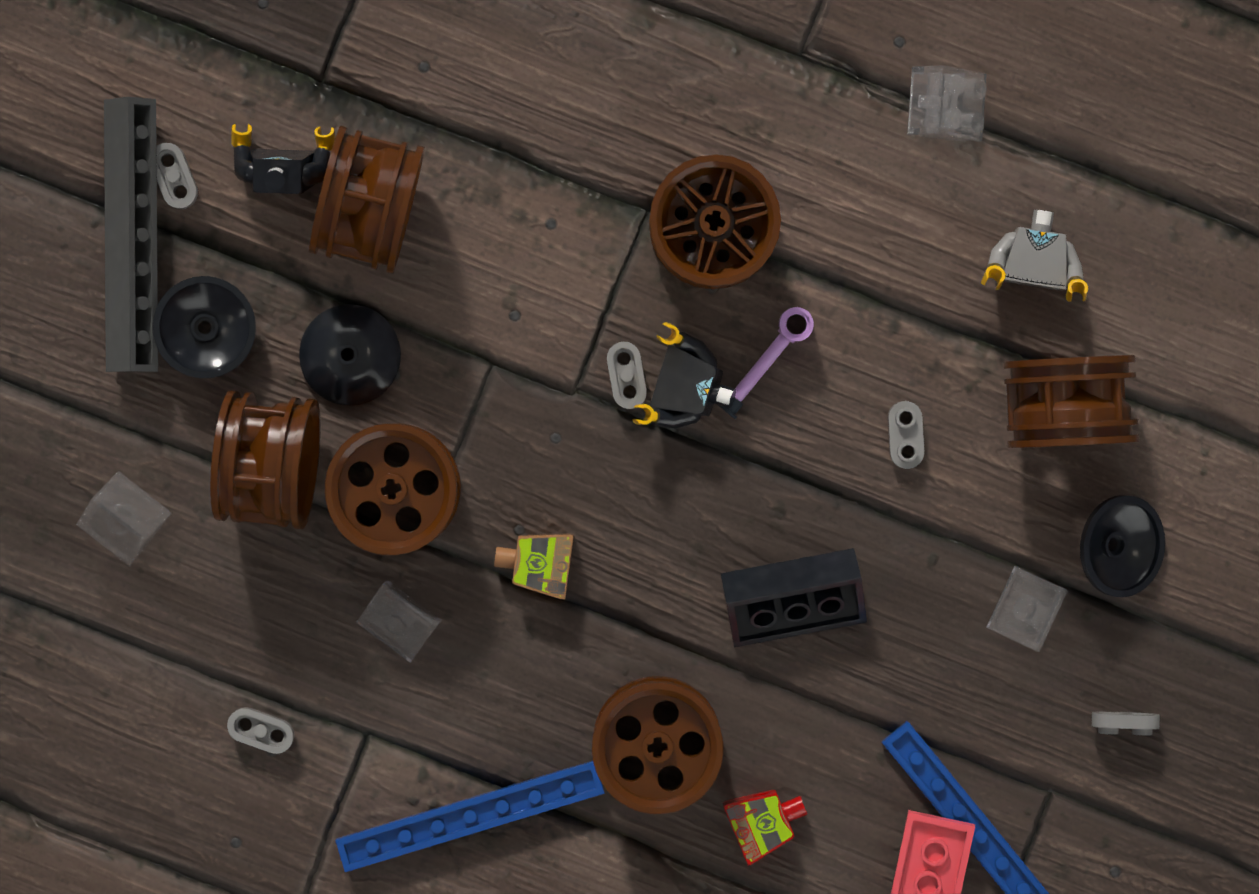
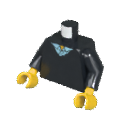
M234 124L231 131V143L235 147V175L240 181L251 184L253 192L302 194L324 180L331 154L330 151H332L336 138L335 130L332 127L329 134L322 135L321 127H317L314 130L317 146L314 151L250 150L249 147L252 143L251 125L247 124V132L240 133L236 131V124Z
M663 323V325L671 329V335L667 339L657 335L659 341L669 346L650 405L637 404L634 406L645 411V418L643 420L632 419V421L638 425L652 423L656 426L676 429L697 423L701 416H710L714 404L731 408L736 396V389L720 384L723 371L717 368V358L703 341L685 332L679 333L678 328L671 323Z

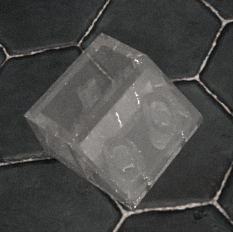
M944 65L912 67L907 135L932 139L982 142L987 74Z

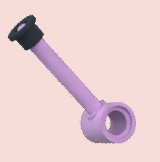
M793 307L782 313L779 319L778 332L780 334L736 386V396L731 408L718 405L735 420L737 419L735 414L744 405L742 400L790 342L794 343L795 341L805 340L812 333L814 322L807 310ZM799 314L805 319L806 326L800 334H792L787 329L786 322L791 315Z

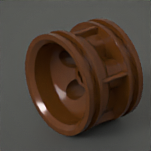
M340 126L320 192L311 233L309 253L317 254L319 249L326 250V257L332 258L333 254L369 262L372 263L371 269L377 270L379 264L387 266V273L394 274L418 184L425 147L418 145L416 151L408 150V142L403 141L399 145L364 136L363 131L357 130L355 136L348 134V127Z
M1135 355L1003 362L1004 369H1010L1011 379H1004V384L1007 387L1008 425L1006 427L1007 431H1013L1014 440L1007 441V447L1025 448L1139 442V434H1132V425L1138 424V419H1131V406L1125 400L1124 378H1136V372L1129 373V363L1135 362Z
M238 391L227 392L218 416L211 462L210 496L212 513L215 520L225 521L230 515L231 520L237 523L245 521L273 524L285 528L289 522H292V526L295 529L305 528L313 504L320 455L321 419L319 403L316 399H307L304 405H302L300 398L292 397L289 403L279 402L273 407L258 406L254 393L246 392L241 397Z
M380 424L368 427L354 434L335 453L328 467L325 480L327 508L339 531L356 546L382 555L409 553L420 549L436 539L445 531L454 518L461 495L460 474L451 452L433 434L408 424ZM394 442L404 444L409 451L407 463L399 468L390 466L385 459L386 449ZM360 461L368 463L374 472L373 480L364 487L354 484L350 476L353 465ZM422 470H430L438 477V488L431 495L420 494L414 487V478ZM389 479H394L395 484L400 483L401 491L396 493L395 499H392L390 494L386 495L384 492V487L389 485ZM365 501L376 503L381 510V518L374 526H367L359 520L358 508ZM410 506L419 511L421 524L416 530L406 531L398 525L397 514L403 507Z
M649 676L631 681L615 691L604 703L598 714L592 741L593 763L597 775L606 790L616 800L631 809L649 814H667L687 808L705 795L716 780L721 768L723 738L715 711L698 690L681 680L665 676ZM664 700L673 702L678 708L676 720L669 725L658 723L653 716L656 704ZM633 716L638 719L641 724V731L635 739L627 740L617 733L616 724L620 718ZM690 731L699 733L704 739L703 748L694 755L683 753L679 747L682 735ZM656 737L661 738L662 743L667 742V747L662 748L661 754H654L653 749H648V745L653 744ZM635 756L642 761L644 771L639 777L629 779L620 773L619 764L625 757ZM666 766H675L683 774L681 783L674 788H665L658 781L660 770Z

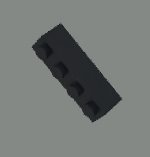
M854 548L720 573L734 648L867 623L862 578Z

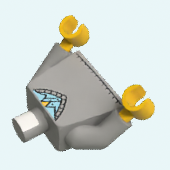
M1034 210L1031 229L1018 227L1014 232L1006 233L994 246L990 253L987 270L981 280V284L985 285L988 278L994 279L997 282L996 290L1000 289L1003 282L1057 291L1066 290L1068 285L1066 300L1068 302H1071L1073 292L1080 293L1083 297V302L1086 301L1088 285L1083 279L1082 265L1073 244L1066 241L1065 234L1051 232L1054 213L1043 210Z

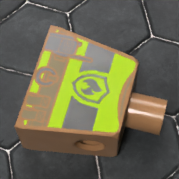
M574 534L519 535L517 549L496 548L494 567L514 569L512 584L555 598L565 599Z

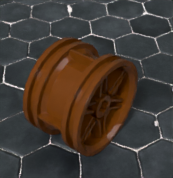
M718 154L698 156L683 162L671 171L656 191L651 204L649 218L651 243L658 259L667 271L682 282L697 288L711 290L732 287L746 281L758 272L773 253L779 239L781 226L779 202L772 186L763 174L747 162L732 156ZM709 183L712 186V193L709 196L700 194L699 187L701 184ZM736 192H742L746 198L744 204L735 205L732 201V196ZM678 207L687 209L688 216L686 219L679 220L675 217V210ZM712 213L720 214L719 220L724 222V227L718 226L717 231L710 230V224L705 222L706 216L712 217ZM746 225L754 229L753 236L748 239L742 237L740 233L741 228ZM692 240L695 242L696 250L693 253L685 252L683 249L685 241ZM721 249L729 253V259L726 262H719L716 258V253Z

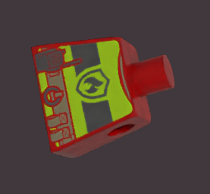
M769 790L722 802L748 866L793 839L795 835L789 822L808 815L800 796L781 803L776 790Z

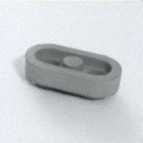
M172 143L157 145V183L164 200L176 209H186L192 206L198 197V188L183 151ZM166 155H173L174 164L170 167H165L163 164V158ZM179 186H184L187 189V194L184 198L179 199L175 191Z
M618 342L609 349L607 354L613 397L619 406L626 409H634L635 405L644 402L647 394L641 356L637 347L632 343ZM622 352L630 355L631 360L627 365H620L617 361L618 355ZM631 385L635 387L636 396L634 398L628 399L623 395V390L626 386Z
M909 401L898 402L888 412L889 453L895 465L900 468L911 469L919 465L924 457L923 417L920 408L916 404ZM904 411L909 412L912 416L911 422L907 425L902 424L899 420L900 414ZM906 445L911 446L914 450L913 456L908 459L904 458L901 454L902 448Z
M248 707L240 708L233 712L227 723L228 732L233 739L273 754L283 753L289 749L295 737L294 730L287 721ZM247 718L251 721L252 727L250 730H243L241 728V719ZM278 729L283 732L284 738L282 741L277 742L272 738L273 730Z
M1098 711L1092 712L1091 726L1098 727V733L1119 734L1120 728L1132 729L1133 735H1152L1153 729H1160V715L1154 713Z

